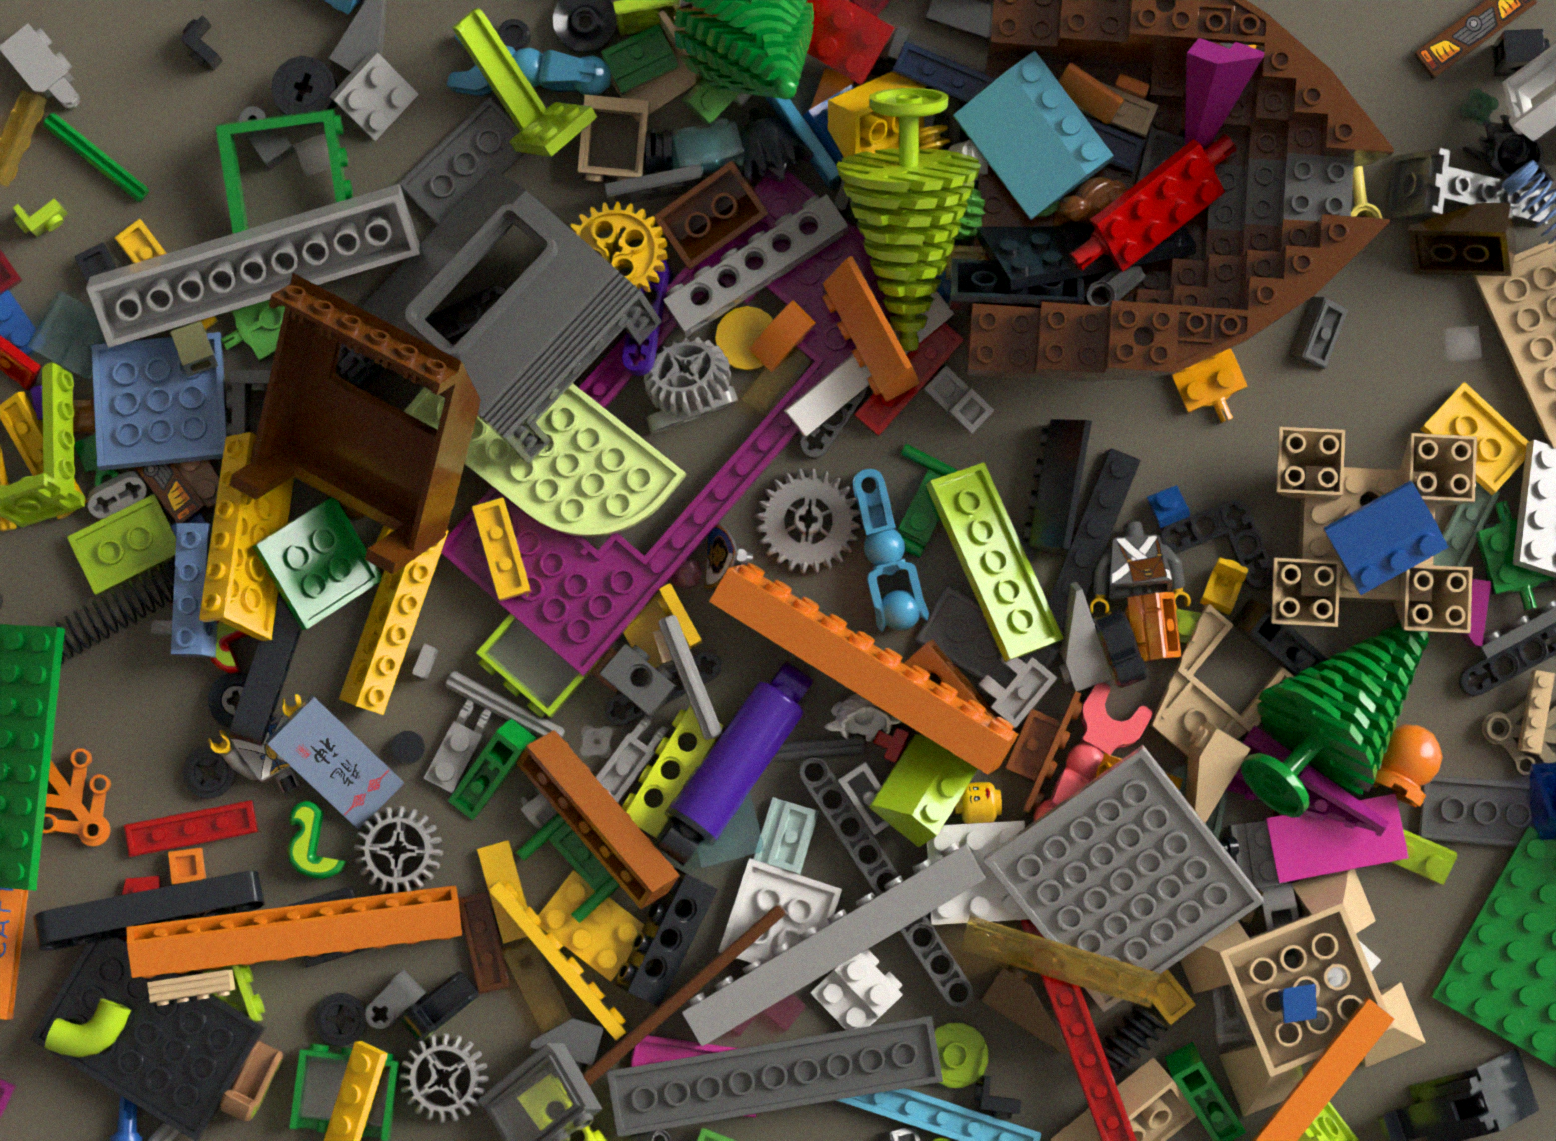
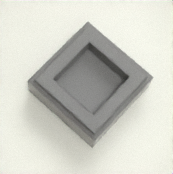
M424 643L412 674L425 680L426 678L428 679L437 657L438 649Z

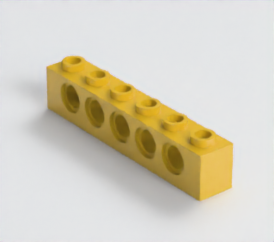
M449 530L446 531V536L441 541L394 574L384 570L339 697L340 700L384 715Z

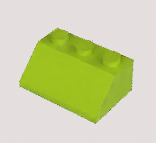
M915 734L870 803L869 808L916 846L920 847L938 835L978 769L928 737Z

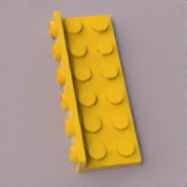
M248 432L227 436L225 439L199 620L203 622L220 621L260 641L272 640L278 589L252 546L288 524L294 476L257 500L229 486L231 475L251 463L257 435Z

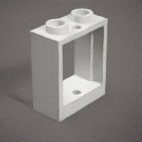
M1556 43L1502 82L1505 91L1504 102L1509 108L1511 116L1509 118L1511 127L1518 134L1523 133L1532 141H1535L1556 126V90L1533 107L1530 100L1556 81Z

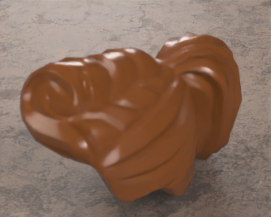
M1097 177L1083 182L1076 188L1073 196L1060 199L1055 211L1053 226H1062L1068 221H1082L1093 226L1090 219L1124 194L1127 188L1121 181H1113L1105 177Z

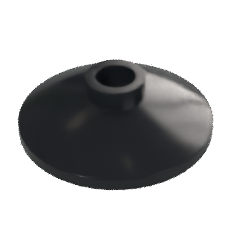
M559 0L553 13V27L557 37L565 46L579 52H590L603 47L612 38L617 25L614 6L610 0ZM589 18L592 22L589 27L583 28L579 25L580 20Z

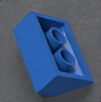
M1411 480L1323 528L1350 581L1360 595L1449 548L1435 519Z

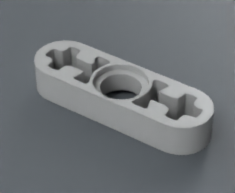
M729 386V390L723 392V400H714V408L706 406L703 408L702 414L699 411H693L690 417L682 412L676 417L672 411L665 414L662 410L645 419L651 434H655L738 403L739 400L734 386Z

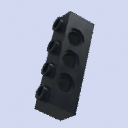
M675 867L674 869L680 876L670 891L657 899L656 903L652 904L649 908L647 921L642 931L634 938L632 951L627 961L619 968L618 979L615 985L628 993L660 1007L718 890ZM682 900V907L679 911L675 912L677 902ZM668 929L667 937L660 942L662 932ZM653 959L652 967L645 971L647 962Z

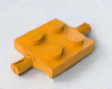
M1228 349L1185 370L1172 374L1187 412L1190 413L1202 407L1214 406L1220 423L1226 422L1222 409L1228 421L1233 419L1226 400L1232 394L1248 388L1232 349Z

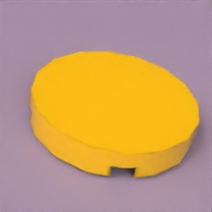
M751 306L735 308L727 313L717 326L716 345L723 351L729 365L734 369L752 371L764 367V364L749 350L773 321L772 317L762 309Z

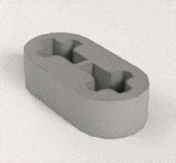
M127 471L96 486L89 492L87 498L90 513L97 518H106L142 500L146 495L145 480L139 473ZM131 482V484L137 485V491L132 493L130 490H126V483ZM102 497L104 500H107L108 506L103 508L101 504L96 505L97 498Z

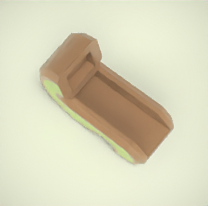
M259 1041L230 1090L224 1093L220 1102L221 1111L243 1122L252 1120L268 1092L275 1073L279 1070L283 1061V1053Z

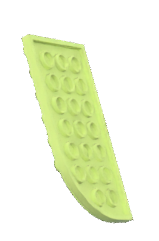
M573 383L536 422L551 441L529 464L478 416L465 460L467 467L537 522L561 533L585 537L614 534L639 524L659 509L687 475L682 469ZM424 387L404 412L438 430L445 398L435 395L431 390Z

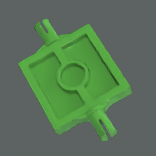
M269 299L232 310L237 330L221 338L226 349L229 350L238 343L245 341L252 347L260 362L274 355L285 307L281 305L272 309L269 307Z

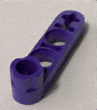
M666 260L661 261L665 265V272L655 271L659 276V283L648 282L650 290L657 294V299L651 306L661 321L664 309L663 299L666 298L668 284L674 278L673 271ZM642 288L640 289L643 294L646 293ZM661 323L641 344V354L645 361H639L638 366H635L632 362V359L638 357L639 348L636 344H633L637 342L626 331L622 361L632 375L643 376L653 368Z

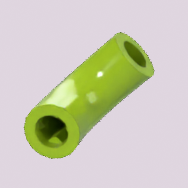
M100 999L93 1017L85 1024H73L57 1018L48 1032L45 1048L61 1055L77 1058L99 1054L116 1041L126 1024L131 1009L110 1000Z

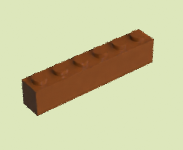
M555 730L528 744L516 764L637 906L643 909L667 894L680 875L653 845L651 839L634 823L631 816L621 808L610 792L596 779L588 766L572 751L569 744Z

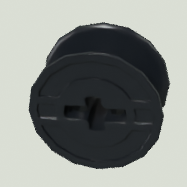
M299 56L291 58L279 66L273 76L271 92L274 102L283 115L335 109L337 106L329 97L338 87L336 79L325 63L314 57ZM308 84L312 92H306L302 99L299 89H305ZM321 122L309 123V124H302V125H308V126H310V125H314V124L321 123Z

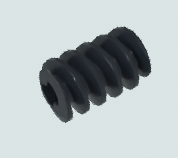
M1134 1005L1131 1007V1011L1135 1018L1124 1015L1122 1020L1126 1028L1115 1025L1113 1029L1117 1038L1106 1035L1105 1041L1109 1047L1102 1046L1109 1066L1123 1078L1125 1077L1120 1070L1121 1067L1129 1070L1133 1069L1129 1058L1142 1059L1138 1048L1140 1047L1148 1051L1151 1049L1146 1039L1151 1038L1156 1041L1160 1039L1155 1029L1168 1030L1147 1009Z

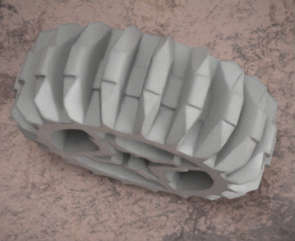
M685 337L684 341L678 344L673 340L672 346L668 348L661 346V353L656 354L653 368L644 375L645 390L655 407L661 408L665 414L671 411L676 417L682 412L690 417L693 411H699L702 414L704 407L714 408V400H723V392L729 390V381L731 380L730 365L719 346H714L710 340L703 342L697 337L693 342H690Z
M399 806L397 816H394L391 807H387L385 809L386 819H383L379 812H375L373 816L377 821L376 825L367 820L364 822V826L370 830L369 834L364 832H358L357 837L366 840L365 845L357 844L354 846V850L364 851V856L355 859L356 863L366 862L368 865L360 871L361 875L364 876L370 872L374 874L369 879L368 883L370 885L376 884L379 879L382 880L380 885V891L382 892L388 889L389 883L392 884V893L400 892V884H403L405 892L412 891L411 882L413 881L418 888H423L424 883L420 877L424 875L427 879L432 880L434 875L427 869L429 866L439 869L441 865L436 861H432L433 855H443L442 850H433V844L441 843L442 838L435 837L431 839L430 834L437 830V826L431 825L427 829L424 827L429 820L427 815L422 816L419 821H416L415 819L418 815V810L412 809L409 816L405 817L406 810L404 806ZM396 823L393 837L388 843L374 844L377 835L385 827ZM406 824L414 827L420 833L425 847L412 846L408 842L407 832H405ZM398 841H402V846L415 850V852L401 854L400 859L397 860L394 858L396 854H391V851H383V848L395 847ZM373 854H383L390 859L392 877L379 869ZM414 856L424 857L421 865L415 872L402 877V870H404L407 859Z
M449 1033L443 1034L442 1043L440 1044L438 1043L437 1036L435 1034L431 1035L430 1047H428L424 1040L419 1041L418 1046L422 1051L421 1053L414 1049L408 1051V1054L415 1059L414 1062L408 1060L402 1062L403 1067L411 1069L410 1073L400 1074L401 1080H410V1085L403 1086L401 1092L406 1093L412 1090L414 1096L406 1100L407 1104L410 1105L418 1100L420 1105L416 1108L415 1113L420 1114L426 1107L429 1109L426 1116L427 1120H432L435 1112H439L440 1123L446 1122L447 1112H450L453 1121L459 1120L458 1109H461L466 1116L471 1114L467 1103L469 1102L473 1106L478 1107L480 1103L474 1097V1094L484 1095L487 1092L486 1089L479 1087L478 1083L489 1081L488 1076H479V1071L488 1067L487 1063L477 1065L475 1062L476 1059L482 1056V1052H475L471 1056L469 1051L474 1044L469 1041L464 1048L460 1047L462 1042V1036L457 1035L453 1044H450ZM440 1050L451 1051L463 1059L453 1066H447L436 1057L434 1052ZM424 1059H426L432 1076L430 1081L420 1088L418 1082L419 1068ZM469 1067L471 1082L466 1095L463 1097L457 1085V1078L461 1072ZM458 1068L452 1074V1077L449 1078L450 1085L448 1087H445V1083L431 1088V1085L440 1077L439 1069H444L445 1073L447 1070L452 1071ZM435 1090H442L453 1099L455 1104L440 1105L432 1102L426 1096Z

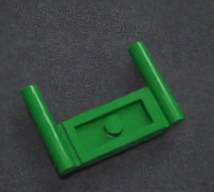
M906 443L900 455L929 469L897 530L905 542V551L920 558L940 519L926 484L931 480L959 470Z
M557 813L520 847L516 853L523 861H526L548 839L595 891L571 913L581 923L620 885L560 814Z

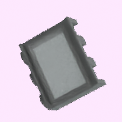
M546 1043L477 1100L485 1108L503 1141H570V1135L573 1132L589 1126L594 1121L593 1116L602 1110L564 1043Z

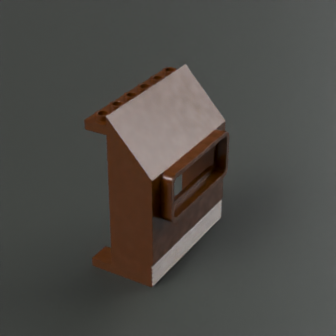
M292 273L290 284L271 294L269 307L272 309L281 305L285 309L251 463L231 475L229 486L257 500L291 477L298 478L394 530L369 547L365 560L394 574L446 536L447 526L449 525L448 521L452 513L451 510L454 507L481 399L461 360ZM341 343L347 346L348 349L355 350L354 352L361 353L374 360L375 363L382 364L384 368H389L399 373L403 378L410 379L411 382L418 383L431 390L435 395L444 397L445 402L438 430L339 378L336 375L335 369Z

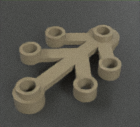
M1527 694L1524 696L1523 702L1508 713L1493 712L1487 715L1481 724V732L1485 740L1491 744H1501L1515 762V771L1520 775H1530L1536 768V763L1532 757L1525 756L1523 752L1517 751L1518 744L1514 740V738H1519L1521 725L1515 723L1523 718ZM1556 704L1555 707L1548 711L1541 754H1538L1547 767L1548 777L1552 780H1556V776L1552 773V767L1556 764V756L1546 743L1556 744V730L1548 729L1556 723ZM1495 722L1500 723L1503 728L1499 735L1494 734L1492 731V725ZM1523 759L1528 760L1530 763V769L1527 772L1520 769V762Z

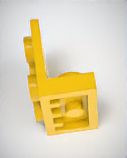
M671 583L659 589L660 592L654 596L623 632L631 648L637 645L650 656L647 662L654 668L663 665L653 632L661 630L658 624L661 619L670 615L677 617L689 649L703 643Z

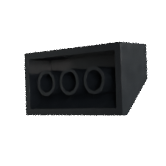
M954 258L951 260L949 310L970 312L973 303L1039 308L1041 302L1084 305V276L1011 291L991 260Z
M1051 419L1048 427L1042 426L1039 446L1045 447L1043 459H1036L1033 476L1039 478L1037 491L1031 490L1028 509L1034 510L1032 522L1025 523L1022 541H1028L1027 549L1064 557L1070 550L1092 421Z

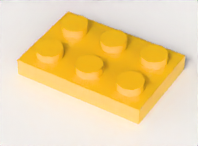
M1465 382L1457 388L1420 428L1425 434L1477 436L1476 482L1490 495H1493L1525 461L1526 447L1529 441Z
M573 870L538 915L542 920L538 926L547 933L551 931L566 948L612 982L618 974L621 965L627 961L632 951L634 938L642 931L645 924L610 897L579 923L571 913L595 891L579 873Z

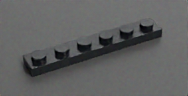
M1113 448L1110 449L1048 601L1062 636L1070 584L1077 582L1086 597L1094 577V568L1106 548L1141 462L1140 459Z

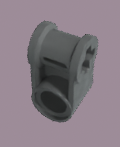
M403 969L368 1005L365 1013L366 1020L373 1028L389 1029L394 1026L407 1009L420 1002L427 992ZM377 1007L380 1009L387 1007L389 1009L386 1013L389 1019L386 1022L381 1020L376 1022L374 1020L377 1017L375 1012Z

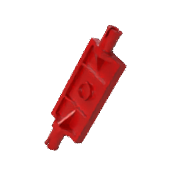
M1223 134L1218 140L1203 150L1201 144L1193 139L1090 220L1095 228L1091 234L1092 238L1069 254L1075 266L1083 271L1085 267L1104 253L1105 255L1108 254L1115 266L1124 272L1225 193V190L1215 173V166L1237 151L1236 147L1233 146V141L1226 134Z

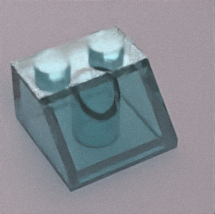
M728 119L716 120L709 124V128L697 130L695 126L680 129L678 135L673 136L680 168L700 164L703 175L719 170L731 160L736 162L738 166L744 165V151L735 121L728 123Z

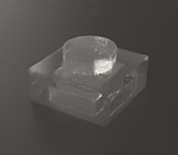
M323 133L293 145L306 177L330 168L327 141Z
M1479 326L1447 328L1444 330L1448 362L1482 358Z

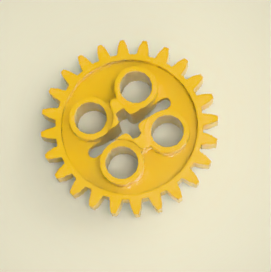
M618 201L614 206V210H609L605 202L602 206V212L598 213L595 208H590L592 215L590 218L580 214L581 226L571 223V230L618 271L623 268L632 269V272L624 277L639 290L642 288L649 293L651 290L648 282L659 283V276L655 271L665 272V265L661 261L668 259L667 251L663 250L667 247L666 239L660 238L663 235L661 226L654 227L656 225L655 218L652 216L645 220L646 213L643 208L634 214L633 204L631 203L625 210H622ZM625 228L626 230L623 232L621 238L619 239V233L621 229ZM605 230L613 232L611 236L605 239L597 237L600 232ZM634 239L643 241L638 247L628 246L629 242ZM617 245L619 246L620 252H616ZM609 254H614V256H613V258H612V263H611V258H610V255H609Z

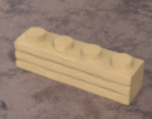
M1539 670L1531 671L1517 751L1536 755L1541 754L1555 673Z
M232 969L147 982L150 1003L156 1002L157 1006L167 1005L169 1000L177 999V1003L187 1002L189 997L197 996V1000L210 998L209 994L217 993V997L230 995L229 991L235 990Z

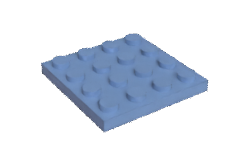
M220 332L207 333L218 366L189 377L182 366L172 337L129 341L109 348L107 343L91 345L97 467L100 471L223 458L225 439L227 437V410L223 343Z

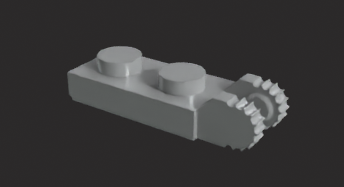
M469 699L465 702L457 720L453 721L424 776V779L451 793L456 790L483 738L482 733L492 715V711L485 708L478 718L474 731L463 726L474 708V702Z
M647 714L633 732L627 734L596 777L617 803H619L655 754L654 750L668 732V729L662 726L653 735V739L648 746L639 741L638 737L651 724L652 719Z

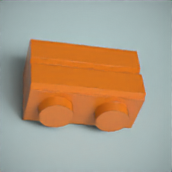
M1174 592L1127 597L1128 606L1126 607L1125 615L1131 625L1138 650L1144 662L1182 657Z

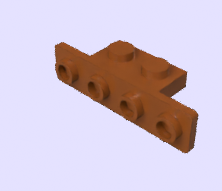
M1077 691L1073 692L1061 721L1034 709L1030 710L1004 768L1034 781L1022 809V812L1029 814L1031 808L1036 810L1040 805L1045 793L1040 791V787L1044 778L1051 780L1058 762L1053 761L1057 749L1064 750L1071 733L1066 731L1070 719L1076 721L1084 703L1079 701L1081 693Z

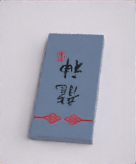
M313 695L266 740V743L358 830L404 784L402 779Z

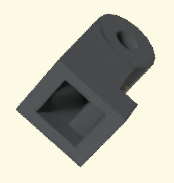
M255 106L245 108L239 115V121L267 118L266 114ZM270 129L244 132L270 170L296 153V150L286 136L277 140Z

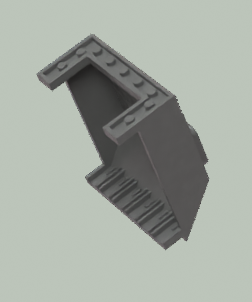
M493 168L486 173L420 243L419 255L406 258L360 307L461 360L481 399L477 416L508 443L528 464L551 441L536 422L614 338L625 329L629 336L641 345L662 322L644 294L526 189ZM513 225H516L539 245L543 252L456 345H452L428 324L425 318Z

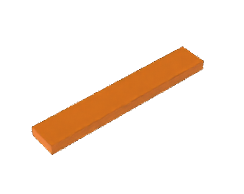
M1366 997L1252 1141H1298L1395 1019Z

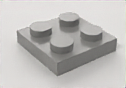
M372 50L329 97L370 138L376 141L419 94L378 52Z

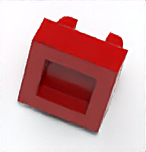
M896 728L893 736L878 731L873 743L887 750L884 756L885 760L896 764L906 747L910 734L899 728Z

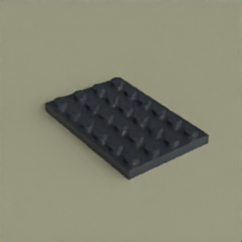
M118 937L88 943L30 1040L45 1048L48 1032L57 1018L73 1024H85L93 1017L100 999L110 1000L131 1009L126 1024L116 1041L99 1054L77 1058L61 1055L51 1050L48 1051L192 1140L199 1141L220 1107L224 1093L232 1087L267 1027L213 994H209L210 998L197 1000V996L189 997V1001L177 1003V999L169 1000V1004L157 1006L156 1002L150 1003L147 982L184 976L177 973H168L151 978H132L127 941Z

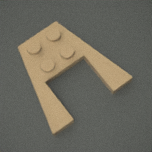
M1210 604L1204 606L1182 653V657L1149 724L1187 758L1189 757V748L1192 745L1189 740L1197 726L1203 727L1207 721L1237 740L1246 732H1250L1254 725L1258 726L1261 722L1260 718L1263 716L1258 714L1257 704L1261 702L1258 699L1261 692L1289 677H1294L1285 668L1279 667L1242 714L1239 715L1193 676L1234 626Z

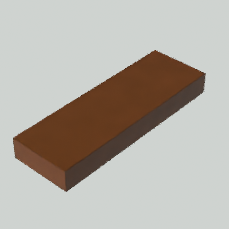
M489 891L458 898L461 921L477 991L479 994L511 987Z

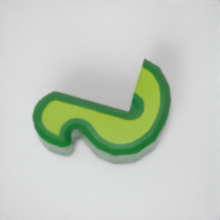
M304 801L293 807L289 817L290 825L300 826V830L296 832L288 844L289 863L298 873L311 878L327 879L335 877L344 871L348 861L316 856L324 811L316 803Z

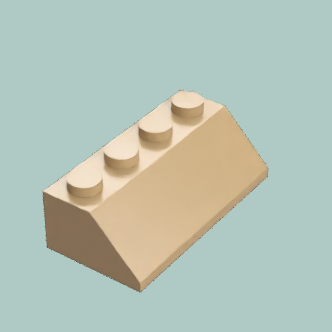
M1154 1057L1117 1085L1137 1141H1166L1197 1116L1174 1080ZM1088 1108L1068 1126L1064 1127L1051 1138V1141H1101L1090 1109Z

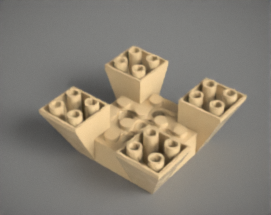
M1279 427L1276 493L1300 502L1298 559L1274 558L1271 624L1338 627L1339 601L1379 602L1394 604L1402 629L1405 631L1470 634L1473 567L1433 565L1434 556L1360 595L1350 581L1323 528L1361 508L1360 498L1362 495H1368L1375 500L1410 480L1415 485L1434 519L1435 507L1475 502L1477 436L1411 433L1400 469L1390 470L1344 467L1345 430Z
M1355 869L1308 877L1292 883L1295 899L1303 917L1251 938L1248 937L1240 923L1236 921L1180 960L1193 994L1229 984L1252 1042L1218 1055L1243 1117L1284 1101L1303 1077L1302 1064L1317 1059L1366 997L1390 1014L1395 1020L1363 1058L1364 1068L1426 1044L1402 983L1398 982L1379 990L1356 933L1376 920ZM1293 948L1299 954V962L1295 967L1290 968L1284 962V955L1286 951ZM1337 967L1341 970L1343 979L1339 985L1332 986L1328 982L1327 975L1332 968ZM1302 980L1315 984L1317 1011L1324 1015V1025L1320 1029L1314 1030L1310 1026L1309 1020L1284 1023L1281 1006L1275 1011H1270L1266 1006L1267 996L1272 992L1278 993L1280 989L1297 987L1298 983Z

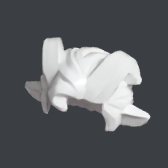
M853 694L843 703L839 701L833 705L831 712L833 716H836V720L826 724L824 727L830 731H840L846 739H848V732L852 734L859 733L866 736V741H872L879 730L883 728V731L889 734L891 725L902 721L862 696Z

